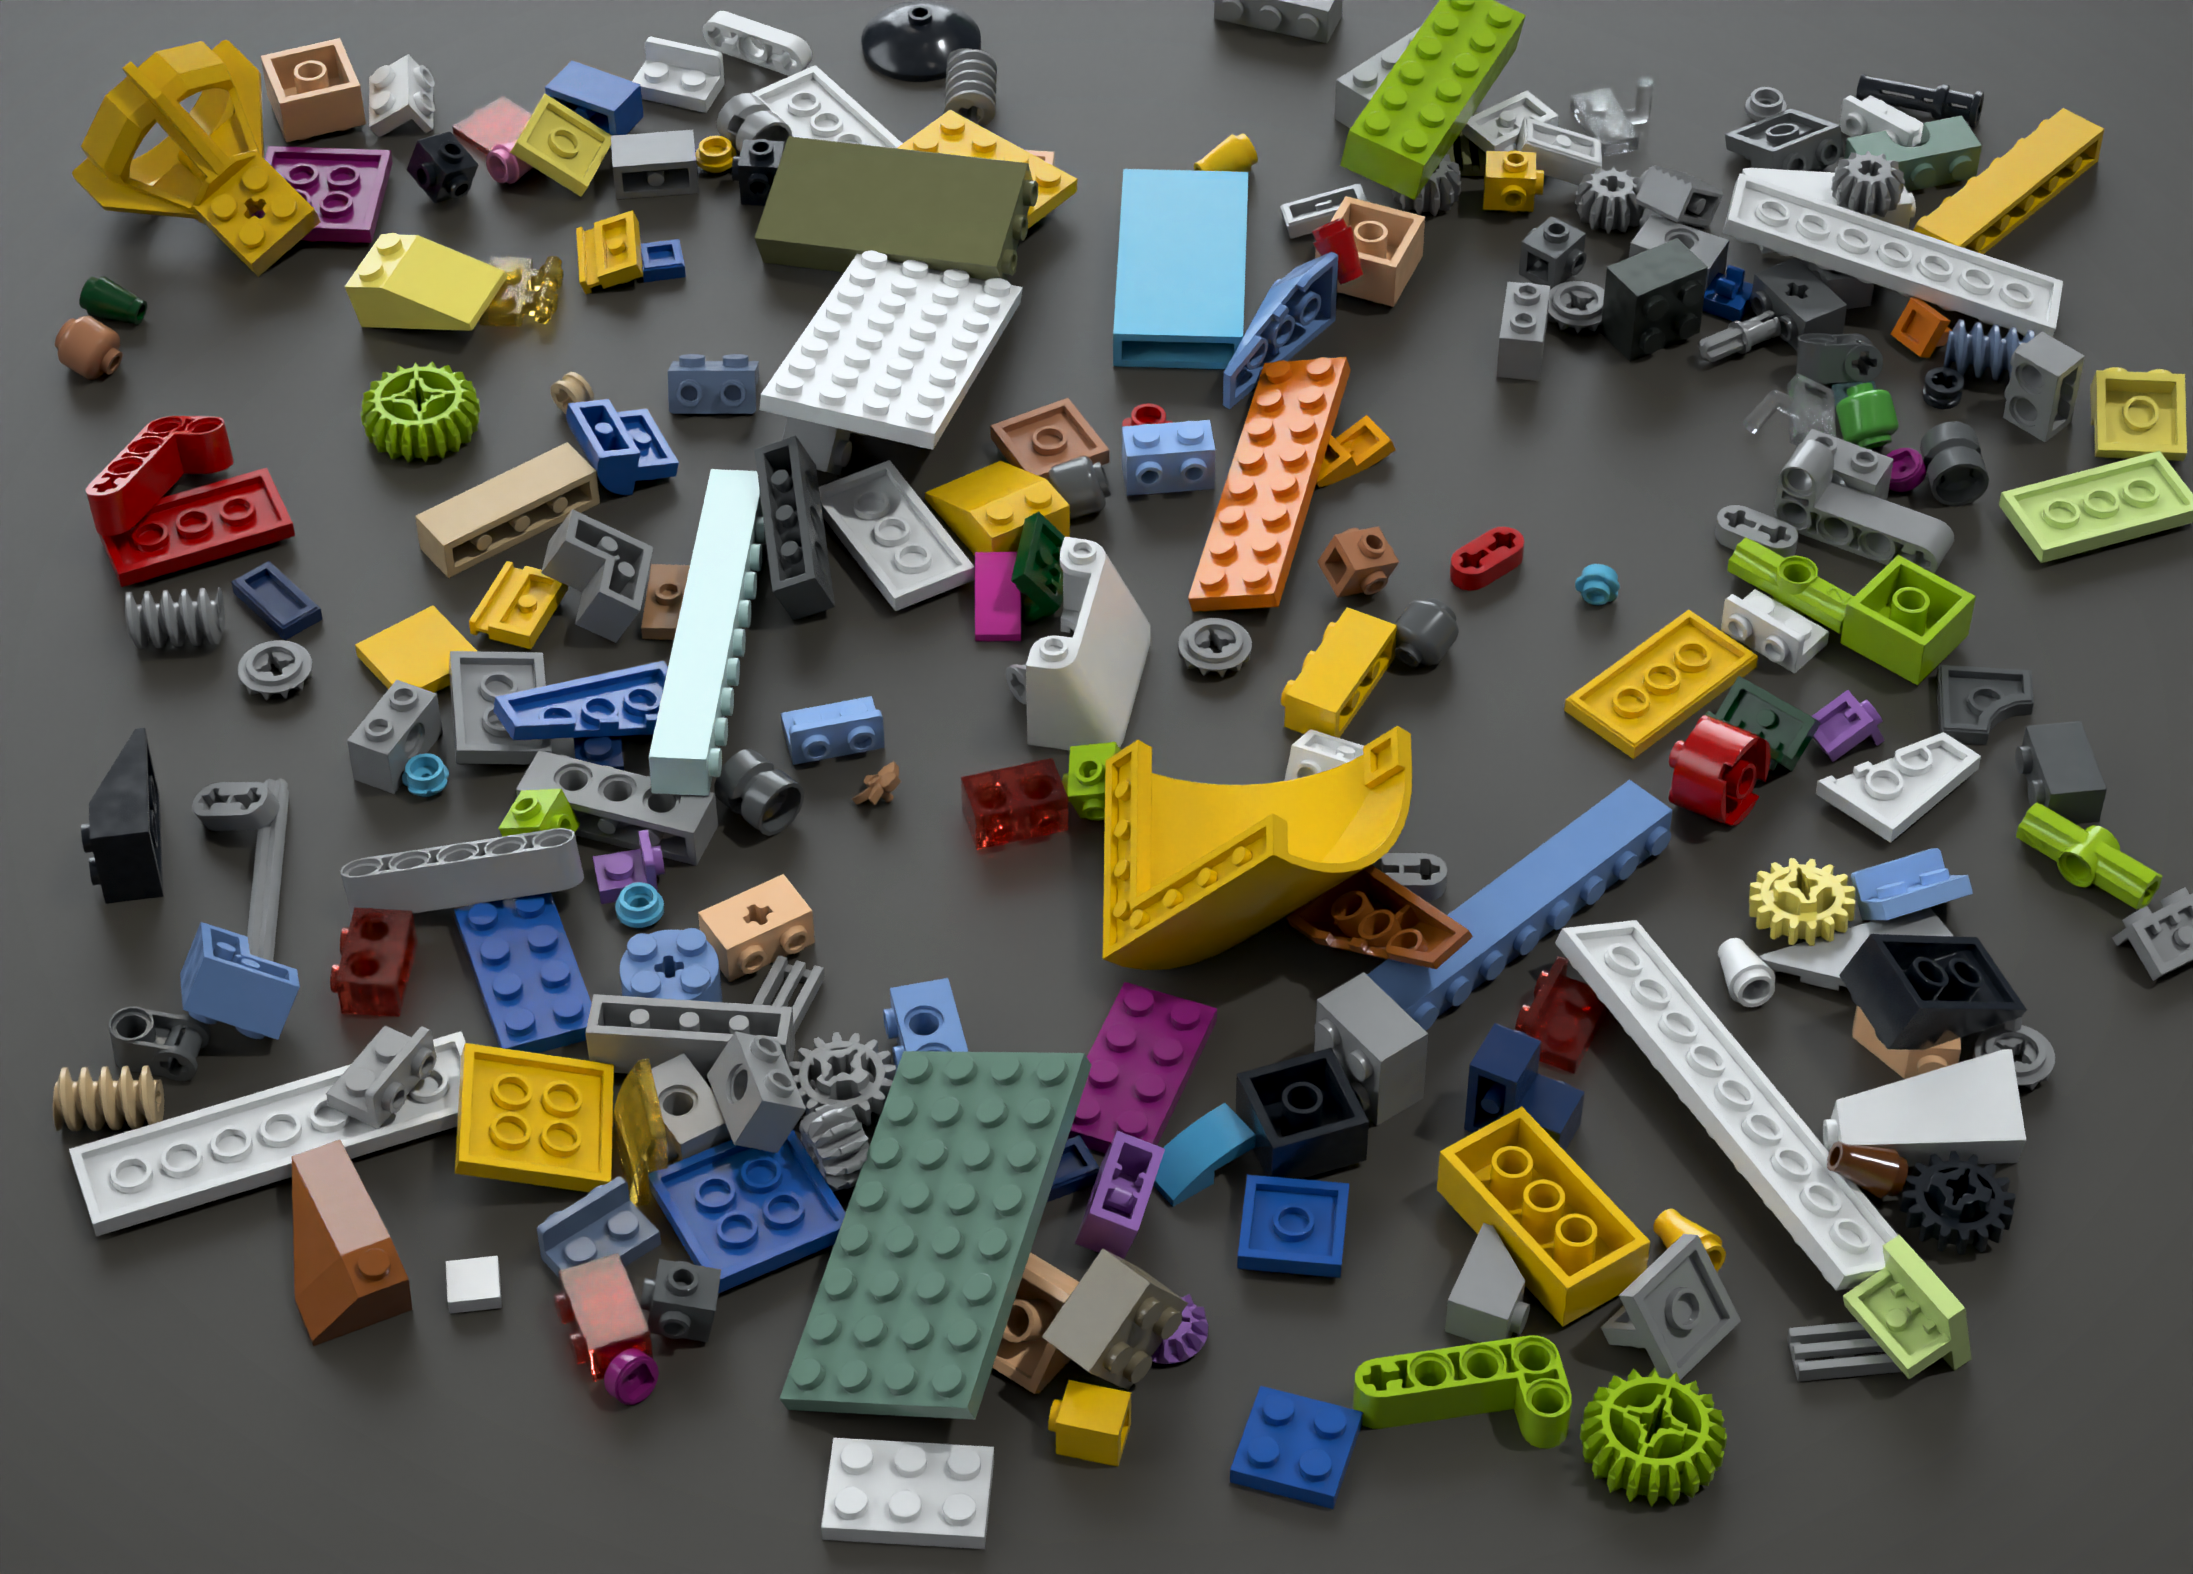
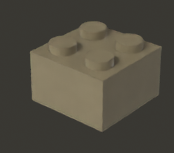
M1102 1248L1042 1338L1089 1373L1129 1390L1133 1383L1139 1382L1148 1373L1152 1365L1151 1357L1163 1339H1168L1176 1332L1182 1321V1312L1188 1303L1141 1268Z

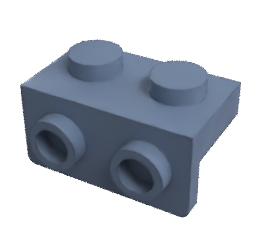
M700 354L679 356V361H673L668 369L669 412L672 414H753L756 411V385L759 380V361H749L748 355L743 354L722 356L723 361H705V356Z

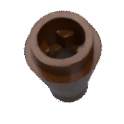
M1838 1141L1833 1144L1827 1157V1168L1829 1171L1842 1175L1878 1198L1886 1195L1896 1196L1903 1188L1908 1174L1907 1160L1899 1156L1897 1150L1892 1148L1850 1145Z

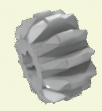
M1869 151L1865 155L1851 152L1849 158L1839 160L1838 166L1835 168V175L1832 177L1831 184L1832 197L1837 200V206L1867 216L1876 214L1880 217H1885L1887 211L1896 210L1900 202L1905 183L1903 179L1904 172L1899 170L1897 161H1886L1885 154L1875 156L1871 155Z
M1446 154L1415 200L1392 190L1394 201L1402 204L1403 211L1414 209L1418 215L1423 212H1430L1436 216L1438 209L1450 211L1452 203L1458 201V195L1461 193L1459 164L1451 162L1449 154Z
M1614 166L1609 171L1596 168L1594 174H1584L1575 197L1576 211L1579 213L1580 222L1590 223L1591 230L1606 229L1608 234L1614 229L1625 233L1628 226H1638L1639 220L1646 209L1636 203L1638 194L1637 184L1640 178L1632 177L1630 170L1616 171Z
M841 1101L831 1105L827 1103L814 1109V1112L804 1116L803 1120L800 1121L799 1130L802 1135L800 1140L832 1192L856 1186L863 1163L867 1160L869 1138L865 1135L862 1123L858 1122L852 1109Z

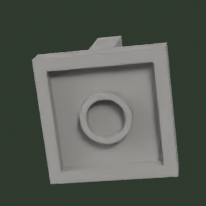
M1683 1234L1619 1295L1623 1306L1601 1326V1329L1609 1345L1646 1348L1661 1378L1669 1379L1677 1371L1678 1377L1681 1380L1741 1322V1319L1699 1236Z

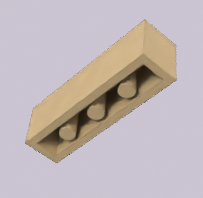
M566 442L416 515L420 549L450 578L563 522L572 509L582 513L600 504L597 472Z

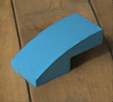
M1226 1103L1221 1104L1195 1121L1163 1147L1165 1151L1153 1186L1173 1207L1214 1184V1171L1255 1148L1256 1134Z

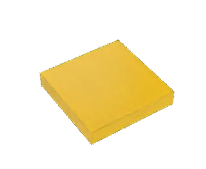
M434 605L355 644L357 657L387 689L396 680H400L433 693L450 685V651H477Z

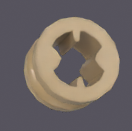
M576 372L565 374L562 381L555 382L550 389L554 402L565 414L568 403L594 401V393L590 385Z

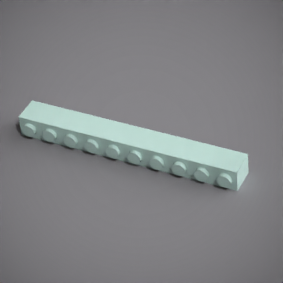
M711 469L649 753L651 792L655 794L709 796L712 777H720L722 750L718 747L726 746L728 719L724 717L732 716L734 708V690L730 686H738L740 661L736 656L744 657L746 635L745 629L742 628L750 627L751 601L748 599H755L757 590V575L753 571H761L762 544H766L757 471Z

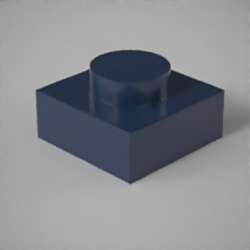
M621 736L574 738L575 759L602 766H610L624 771Z

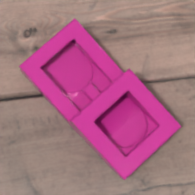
M975 552V641H1021V592L1011 581L1017 552Z

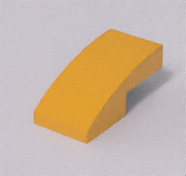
M1367 415L1338 437L1334 438L1330 435L1316 484L1319 487L1331 485L1368 469L1396 450L1392 440Z

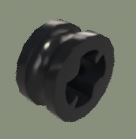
M1938 367L1926 374L1922 396L1928 405L1938 409H1951L1961 402L1964 379L1958 371L1951 368Z

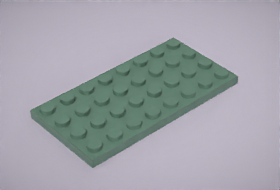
M903 1051L867 1152V1160L863 1163L779 1398L788 1410L976 1419L1092 1066L1085 1053Z

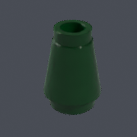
M91 276L85 282L80 294L79 305L87 310L89 316L139 325L147 311V302L140 299L106 276H101L100 278Z

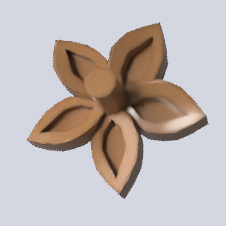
M893 761L884 766L878 774L866 775L864 783L868 788L852 798L855 804H860L869 799L875 805L881 796L887 803L894 798L891 792L901 783V780L898 778L899 766Z

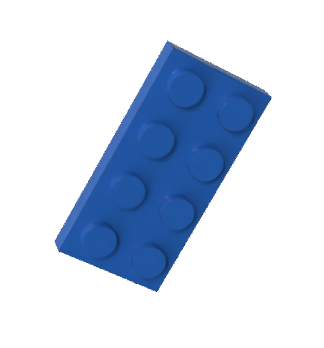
M551 892L472 904L454 909L456 924L499 1047L541 1053L586 1041L585 1032L592 1003Z

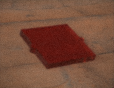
M502 96L482 109H475L474 114L452 126L453 133L488 155L495 145L516 142L532 114Z

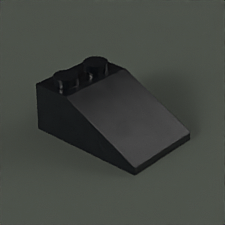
M145 728L134 730L89 802V823L81 824L84 852H93L94 857H89L91 882L93 886L101 885L105 904L164 897L160 792Z
M1870 934L1839 975L1850 991L1852 1000L1861 1008L1875 1029L1877 1038L1887 1049L1925 1050L2020 1018L2027 1011L1978 937Z

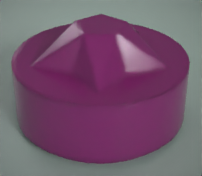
M1899 448L1886 455L1894 459L1889 485L1890 490L1895 492L1909 491L1917 487L1924 480L1927 469L1921 454L1913 448Z
M628 1349L621 1352L611 1361L606 1370L604 1385L607 1392L625 1405H634L643 1401L656 1386L659 1375L657 1363L639 1349Z

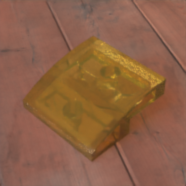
M649 1058L638 1060L630 1070L618 1093L613 1114V1133L623 1179L628 1183L629 1198L635 1206L650 1204L648 1172L668 1169L667 1135Z

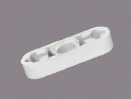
M726 11L715 13L703 26L704 39L714 50L788 76L801 72L812 60V51L809 45L799 36ZM750 36L760 41L764 50L757 48L752 43Z

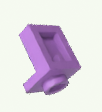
M1846 690L1812 715L1813 718L1821 723L1813 739L1832 762L1868 736L1876 746L1885 741L1877 727L1883 720L1876 709L1867 699L1859 703L1849 690Z
M648 830L638 831L640 849L593 856L594 872L601 904L616 902L623 888L632 883L643 882L650 884L658 892L656 875L665 874L661 847H651Z

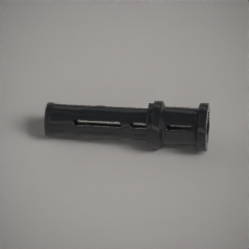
M1862 74L1859 79L1856 98L1859 100H1864L1871 95L1888 105L1931 113V117L1935 118V120L1962 116L1968 122L1969 127L1976 128L1978 125L1984 101L1983 91L1977 90L1975 94L1951 90L1950 85L1946 84L1938 85L1937 89L1900 81L1870 77ZM1882 90L1912 95L1914 98L1883 93ZM1924 98L1933 99V102L1925 101ZM1951 103H1953V104H1958V105H1963V106H1966L1967 108L1952 106Z

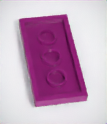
M1124 982L1087 1055L1092 1066L1068 1139L1080 1135L1087 1148L1102 1153L1107 1152L1116 1131L1158 1145L1217 1022V1008Z

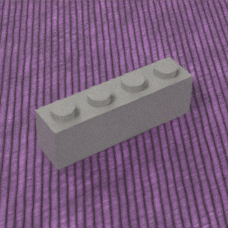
M594 994L585 1032L589 1061L614 1064V1073L641 1074L684 1053L704 1079H708L707 1074L735 1031L755 1036L765 1035L778 1040L788 1066L793 1061L795 1051L793 1009L786 1006Z

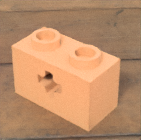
M784 874L698 912L700 930L705 934L706 940L716 951L719 969L729 982L760 970L762 967L774 962L778 955L785 957L795 954L815 943L812 909Z

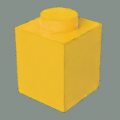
M1069 1380L1063 1400L1054 1399L1049 1415L1048 1430L1056 1432V1454L1118 1467L1131 1426V1392Z

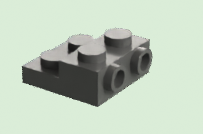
M1792 108L1725 134L1727 150L1743 155L1745 159L1751 160L1752 168L1817 171L1826 168L1828 165H1833L1839 158L1844 157L1840 125Z

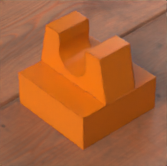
M1910 298L1890 335L1919 357L1930 358L1935 347L1945 346L1948 341L1949 330H1952L1947 327L1950 320L1922 299Z

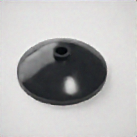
M913 0L890 6L873 17L862 32L861 47L866 61L878 72L903 81L929 82L946 78L947 58L950 52L962 48L980 50L981 33L978 25L969 15L952 5L932 0Z

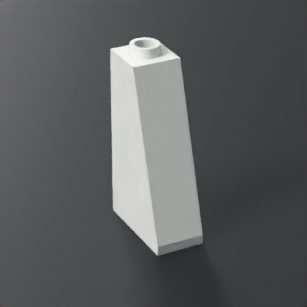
M2012 1049L1992 1052L1836 1100L1831 1119H1825L1823 1122L1824 1147L1830 1150L1834 1143L1840 1141L1850 1145L1892 1148L1897 1150L1899 1156L1907 1160L1908 1166H1914L1917 1162L1928 1166L1930 1155L1932 1154L1939 1156L1943 1162L1949 1161L1951 1151H1956L1960 1161L1967 1162L1974 1154L1978 1156V1164L2017 1163L2026 1142Z

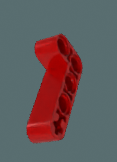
M166 416L147 424L85 489L97 533L111 536L122 534L132 529L183 474L216 473L233 465L234 459L224 420L216 416Z

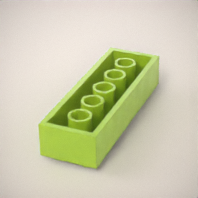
M1439 0L1350 128L1340 166L1415 200L1516 51L1526 15L1494 0Z

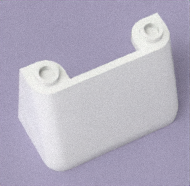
M1064 537L1060 550V566L1063 570L1064 607L1061 616V632L1070 633L1072 629L1074 635L1073 638L1055 635L1041 638L1033 644L1026 663L1027 744L1070 750V746L1116 742L1120 748L1125 738L1150 647V623L1102 546L1086 539Z

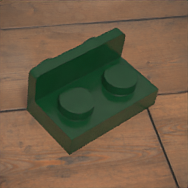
M1039 511L1025 518L1011 578L1017 589L1026 595L1021 618L1028 624L1043 616L1048 617L1054 614L1063 602V570L1060 566V550L1065 536Z

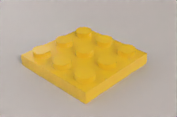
M465 1043L461 1054L455 1174L590 1192L595 1187L610 1182L612 1169L614 1064Z

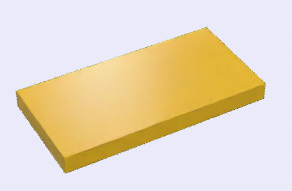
M1688 609L1565 699L1564 711L1629 757L1635 759L1731 687L1738 676L1743 678L1757 667L1758 655Z

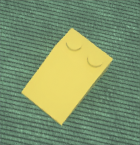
M388 233L379 236L345 285V289L361 327L472 331L507 279L504 270L419 235Z

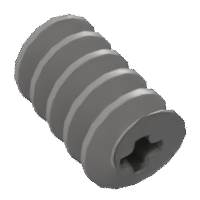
M969 48L950 52L946 68L944 114L952 110L981 127L992 121L995 116L997 63L987 52Z
M218 587L215 600H210L206 589L200 588L197 601L191 600L187 589H181L178 602H173L169 591L163 590L160 603L154 602L150 591H144L141 604H136L132 592H126L125 617L127 631L138 649H145L150 637L156 648H163L167 642L168 635L175 647L183 646L186 635H188L193 646L202 644L205 633L211 645H217L221 642L225 627V609L220 587Z

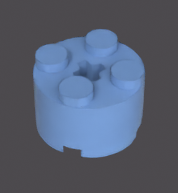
M688 928L684 930H662L650 934L640 933L631 937L628 941L627 950L620 962L622 996L723 1002L718 956L701 930Z

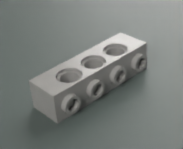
M538 750L516 789L518 797L521 790L562 788L580 823L575 832L576 836L636 850L640 849L638 831L648 830L651 847L660 846L664 858L696 866L718 827L715 793L709 792V796L655 794L651 792L650 776H643L610 766H602L566 755H557Z

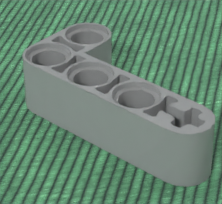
M1806 440L1798 445L1779 475L1774 508L1777 519L1792 525L1799 534L1879 563L1888 565L1896 556L1900 555L1933 574L1936 572L1954 542V533L1945 522L1833 482L1834 456L1831 450L1824 444L1814 440Z

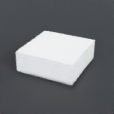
M498 1256L446 1261L447 1301L450 1314L502 1308Z

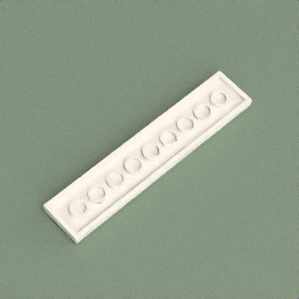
M1632 920L1562 928L1555 944L1567 957L1573 968L1589 984L1598 999L1606 1005L1623 1026L1624 1031L1631 1036L1648 1057L1653 1067L1661 1073L1678 1094L1679 1099L1695 1115L1706 1129L1708 1135L1716 1141L1733 1162L1737 1171L1750 1183L1762 1198L1764 1204L1775 1214L1792 1235L1793 1240L1805 1251L1834 1289L1838 1291L1854 1288L1883 1269L1885 1261L1882 1246L1898 1236L1855 1183L1838 1173L1828 1170V1150L1639 922Z

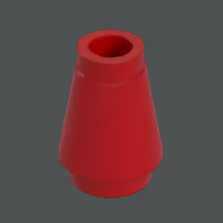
M1343 217L1312 231L1316 240L1313 242V245L1321 256L1329 252L1338 255L1337 279L1340 285L1363 275L1352 225L1347 226Z

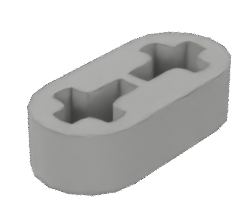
M1730 505L1718 512L1715 537L1725 547L1735 550L1736 546L1747 537L1784 558L1795 556L1798 533L1787 522L1740 505Z
M261 782L214 783L203 788L196 795L192 804L195 815L207 829L213 831L260 829L274 820L280 808L277 798Z
M1386 853L1375 863L1371 864L1425 901H1433L1441 897L1445 892L1447 866L1441 858L1433 854ZM1421 875H1429L1430 880L1421 879Z

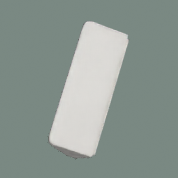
M1524 117L1516 151L1536 153V170H1544V175L1579 185L1583 180L1584 174H1594L1596 168L1602 167L1601 141L1599 139Z

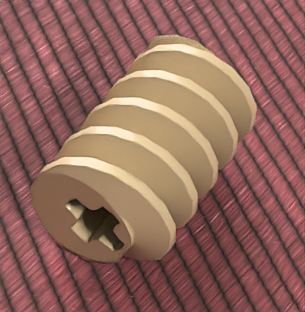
M149 1065L142 1067L139 1080H133L129 1066H123L119 1079L115 1081L112 1079L108 1066L102 1067L98 1081L92 1080L88 1067L81 1068L78 1081H72L68 1067H62L58 1081L54 1086L53 1118L56 1131L61 1130L65 1122L71 1131L81 1130L85 1120L92 1131L100 1130L105 1120L112 1130L121 1129L125 1120H127L132 1130L141 1128L146 1119L149 1125L163 1121L165 1101L161 1079L153 1080Z

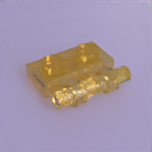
M549 256L540 269H534L532 258L490 257L489 265L504 270L507 279L480 318V325L522 326L525 315L534 316L535 321L540 324L548 323L551 315L557 311L559 297L556 294V290L562 286L564 272L561 268V259L557 256ZM530 290L536 291L534 294H529Z

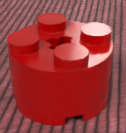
M1703 715L1686 741H1677L1670 752L1668 762L1669 766L1674 768L1668 796L1669 802L1720 823H1727L1729 825L1739 824L1751 812L1759 798V795L1752 793L1757 778L1766 781L1771 757L1769 743L1752 732Z

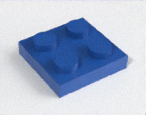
M1247 1175L1237 1269L1341 1278L1349 1183Z
M1260 1386L1230 1469V1482L1334 1509L1362 1426L1363 1412Z

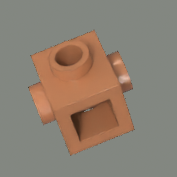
M1379 526L1362 530L1351 528L1340 534H1335L1317 563L1338 598L1363 592L1366 595H1370L1380 591L1387 585L1388 578L1399 561L1394 554L1393 548L1388 544Z

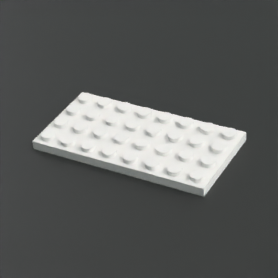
M872 250L865 251L862 255L857 254L761 393L759 410L933 450L1020 305L1023 287L1011 285L1007 280L1001 278H990L986 281L970 278L966 271L959 269H948L945 272L928 269V265L925 262L907 260L903 263L887 260L886 254Z

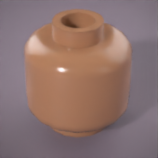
M88 315L79 317L77 320L74 318L69 319L61 327L55 339L59 361L88 380H94L104 372L108 375L112 374L122 360L123 354L119 351L120 337L118 333Z

